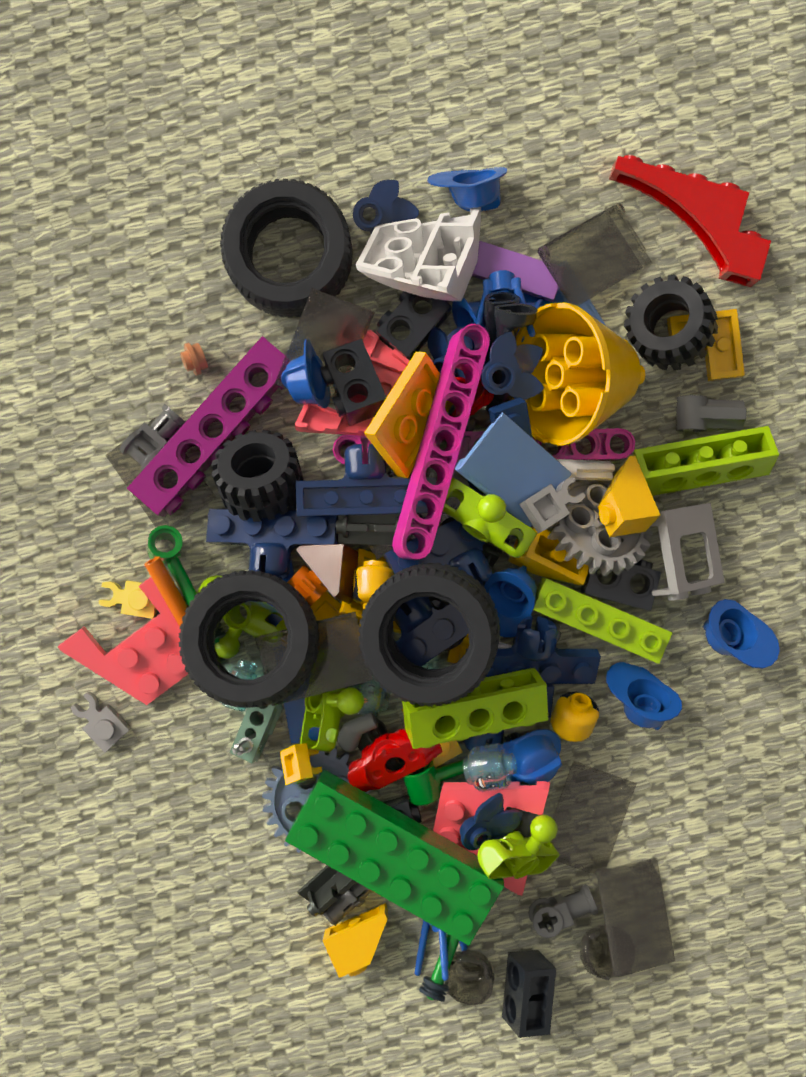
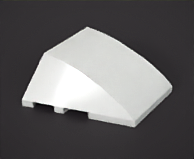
M481 207L470 209L471 215L450 218L449 213L440 214L437 221L421 223L419 219L415 218L375 226L356 263L357 270L365 276L394 289L427 298L462 301L478 261Z

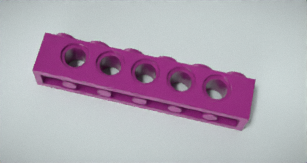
M262 336L127 489L156 515L165 517L167 514L173 515L184 503L183 495L190 488L195 490L206 478L204 472L212 464V461L216 460L215 454L218 449H224L223 444L228 440L232 441L236 435L241 433L245 435L251 426L248 422L256 413L261 415L269 408L273 402L270 397L278 388L281 390L286 388L281 382V375L291 360ZM264 372L268 374V381L264 386H252L251 381L256 373ZM234 398H245L246 405L242 411L237 413L230 411V402ZM222 422V434L216 438H210L207 432L210 424ZM194 446L199 447L201 455L198 461L188 463L185 457L187 450ZM175 471L178 475V482L173 488L167 489L163 483L164 477L168 472Z

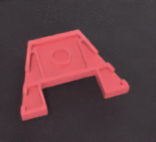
M347 313L336 335V345L342 346L362 339L387 397L410 360L396 349L392 350L379 339L377 334L372 330L368 331L358 323V319ZM359 394L353 396L350 400L355 403H361L367 397ZM304 404L294 426L296 431L366 436L364 432L374 417L349 426L345 415L339 417L337 411L333 408L326 407L322 409L317 404Z
M151 577L141 583L139 588L160 614L109 652H105L85 626L58 646L60 651L145 705L151 703L189 674L185 670L186 666L182 663V656H180L179 652L181 650V647H179V633H181V629Z
M537 781L536 785H520V782H507L506 786H499V788L498 786L496 788L487 786V782H484L487 789L478 788L475 782H444L433 831L466 849L461 842L460 827L465 820L475 815L477 808L495 794L501 793L504 799V810L507 807L542 815L550 782ZM468 850L477 856L478 850ZM527 875L519 879L514 877L503 878L505 888L517 895H523Z

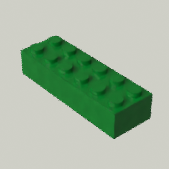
M325 769L322 771L285 839V842L468 946L504 888L503 878L488 879L480 867L478 857L475 854Z

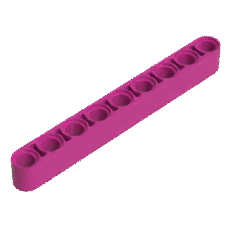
M594 429L584 437L591 443L589 454L579 453L575 446L576 443L558 446L557 453L552 456L555 459L618 461L632 454L635 449V439L632 433L626 429ZM466 431L464 433L457 462L466 457L473 448L474 443L480 439L485 431ZM437 434L435 437V443L439 449L441 443L446 440L441 434ZM342 435L336 439L333 445V453L341 464L345 466V459L341 457L340 449L347 442L362 444V464H368V446L372 443L367 436ZM613 436L621 438L624 442V450L621 454L613 452L610 448L609 443ZM533 437V439L541 446L542 442L538 441L536 438Z

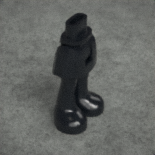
M493 292L485 296L483 313L485 329L490 337L485 365L490 361V348L498 337L507 332H512L516 338L518 329L533 325L537 319V308L527 304H520V297L516 294ZM500 370L493 373L492 379L495 383L502 379ZM508 393L502 395L494 394L492 402L486 405L485 409L489 412V408L511 401L513 397Z

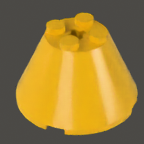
M550 303L537 309V319L533 324L536 332L535 336L530 337L527 328L523 327L520 328L515 340L517 346L520 344H531L543 349L542 356L531 374L542 383L544 389L536 396L525 399L532 436L542 443L562 446L580 441L626 405L634 397L638 386L644 382L645 369L640 365L636 351L626 339L621 338L585 310L571 303Z

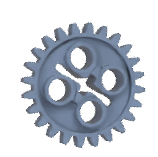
M335 746L329 753L319 751V754L310 757L311 767H322V771L324 769L328 770L349 783L347 775L349 772V764L347 763L349 758L348 752L339 758L336 756L337 746ZM278 766L272 767L271 771L277 778H267L265 784L273 789L263 792L262 798L271 800V803L264 805L262 810L263 812L273 813L266 823L267 826L278 825L274 832L275 837L284 833L287 835L296 819L295 816H291L287 812L286 806L294 801L304 805L322 772L316 774L317 779L310 785H304L301 782L285 785L283 769ZM287 842L284 843V846L286 847L290 845Z

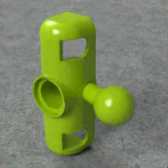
M451 479L443 512L460 522L462 527L478 540L486 543L490 542L514 558L522 557L535 539L536 531L506 511L505 501L500 496L495 494L482 496L457 479ZM456 497L459 499L460 506L457 510L446 504L449 498ZM508 535L517 537L518 544L516 548L504 542Z
M214 575L205 579L200 585L197 593H199L203 587L208 586L207 584L209 582L215 581L214 579L218 577L221 578L223 576ZM248 601L237 605L222 617L230 628L226 635L215 644V649L219 657L224 659L234 657L239 652V637L243 631L256 639L267 641L269 647H278L282 645L280 638L287 631L283 616L274 607L265 602ZM240 605L244 606L247 611L246 619L240 613ZM271 614H276L282 618L277 626H274L265 619Z
M319 649L316 663H314V668L311 671L309 688L305 695V713L300 744L307 743L308 749L330 752L336 746L340 718L345 714H357L364 705V697L361 691L356 688H345L349 659L340 651ZM322 661L330 662L328 675L321 673L319 669ZM312 727L320 728L318 741H313L308 736V732Z
M542 814L535 817L531 822V837H523L520 831H514L502 839H492L482 843L477 857L479 865L488 879L508 877L519 879L526 875H536L546 871L560 856L557 849L550 842L556 837L558 832L555 820L548 815Z

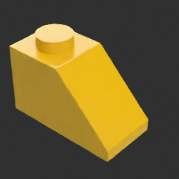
M629 456L616 472L598 505L600 521L605 525L609 537L646 532L660 516L636 456Z
M548 530L537 533L522 557L514 558L510 556L508 560L519 567L526 566L527 571L535 575L577 585H584L589 571L586 564L577 569V559L575 558L566 562L565 556L568 552L565 549L561 551L555 550L559 541L558 539H548V535L551 533ZM516 539L513 548H516L518 544V539Z
M386 903L343 921L336 926L325 929L323 943L339 978L347 974L350 977L359 975L371 964L388 920V907Z

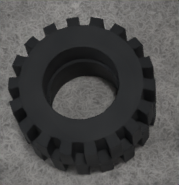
M668 275L667 281H663L661 277L655 278V284L650 287L647 283L640 287L643 292L640 295L634 293L631 301L634 305L627 306L625 311L629 318L624 320V327L628 332L626 335L639 355L651 366L656 364L659 369L667 370L668 365H670L673 370H681V364L686 363L690 367L696 364L693 359L697 356L701 359L707 355L705 347H712L715 342L712 334H718V325L715 321L718 320L716 311L702 286L697 282L693 284L690 278L683 276L680 281L676 275ZM674 310L689 312L687 324L677 334L669 337L654 335L656 323L666 313Z
M252 430L249 431V434L242 435L241 433L235 436V440L225 442L223 444L224 449H218L216 452V460L212 461L211 467L216 487L229 513L233 516L239 515V518L245 521L252 518L253 522H261L262 518H268V520L275 519L276 514L280 513L283 515L288 512V506L294 507L296 505V481H304L295 447H293L292 442L288 438L284 439L283 435L278 432L272 435L270 430H263L261 433Z

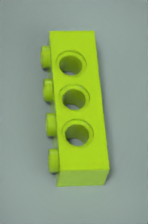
M769 426L634 449L633 456H636L651 494L655 496L770 475L779 457V452Z
M542 577L537 587L533 610L657 664L660 663L672 632Z
M535 668L486 677L473 692L468 693L466 697L460 698L456 702L452 701L451 704L433 705V707L427 705L419 706V704L413 705L409 701H402L405 731L413 749L421 747L430 748L440 743L454 740L462 741L477 735L494 734L505 729L532 726L538 722L548 721L547 684Z

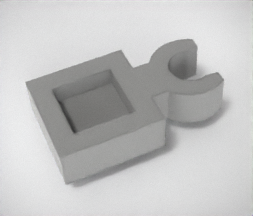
M574 477L561 482L556 490L550 484L519 504L537 533L546 530L569 515L570 512L566 506H573L585 498L584 493L575 497L568 493V486L576 481Z
M87 692L83 696L89 702L88 710H83L77 703L71 707V710L77 717L86 718L89 721L82 729L105 753L132 728L110 704L101 710L96 695L92 692Z

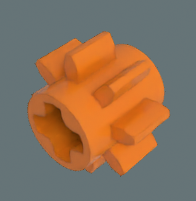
M305 565L287 582L305 598L310 606L327 591V588L316 574Z

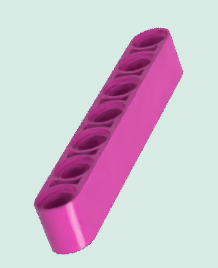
M479 324L465 326L454 334L449 341L393 538L392 546L394 552L402 559L415 560L425 558L433 547L489 348V334ZM464 336H468L473 340L474 350L466 347ZM455 368L460 369L464 373V384L458 382L455 378ZM446 401H450L455 406V417L447 414L445 410ZM437 434H441L446 439L447 447L445 451L440 450L436 446L435 437ZM428 467L433 468L437 473L435 485H432L426 479L425 475ZM420 500L425 502L428 507V514L424 519L420 518L416 512V505ZM410 534H413L419 542L418 549L414 553H411L406 546V540Z

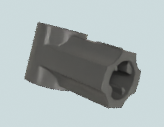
M702 395L678 396L676 431L683 432V429H693V432H704L707 429L742 430L747 414L744 400H712Z

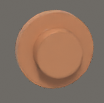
M189 342L185 343V351L180 353L182 362L187 372L193 370L196 376L200 375L201 370L208 368L203 350L199 343L193 345Z

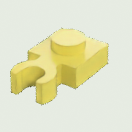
M127 580L125 589H122L119 584L112 581L102 583L101 587L110 588L113 591V598L111 600H99L101 606L111 607L120 603L122 604L121 614L151 619L156 617L157 614L155 606L139 588L142 582Z

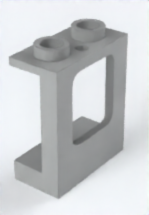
M711 503L659 511V518L650 527L658 526L668 587L654 590L652 595H667L668 601L689 598V591L691 595L706 594L712 592L711 586L725 583ZM701 533L704 538L709 578L687 582L680 538L684 535Z

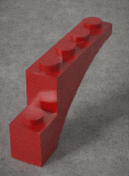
M626 155L624 157H617L609 180L632 187L652 197L680 218L694 232L710 253L720 270L719 279L747 287H752L760 281L771 240L761 238L762 235L755 231L745 230L739 232L750 192L740 190V187L734 183L724 182L718 184L708 181V178L701 174L691 173L686 175L675 172V169L669 165L659 164L654 166L643 163L641 158Z

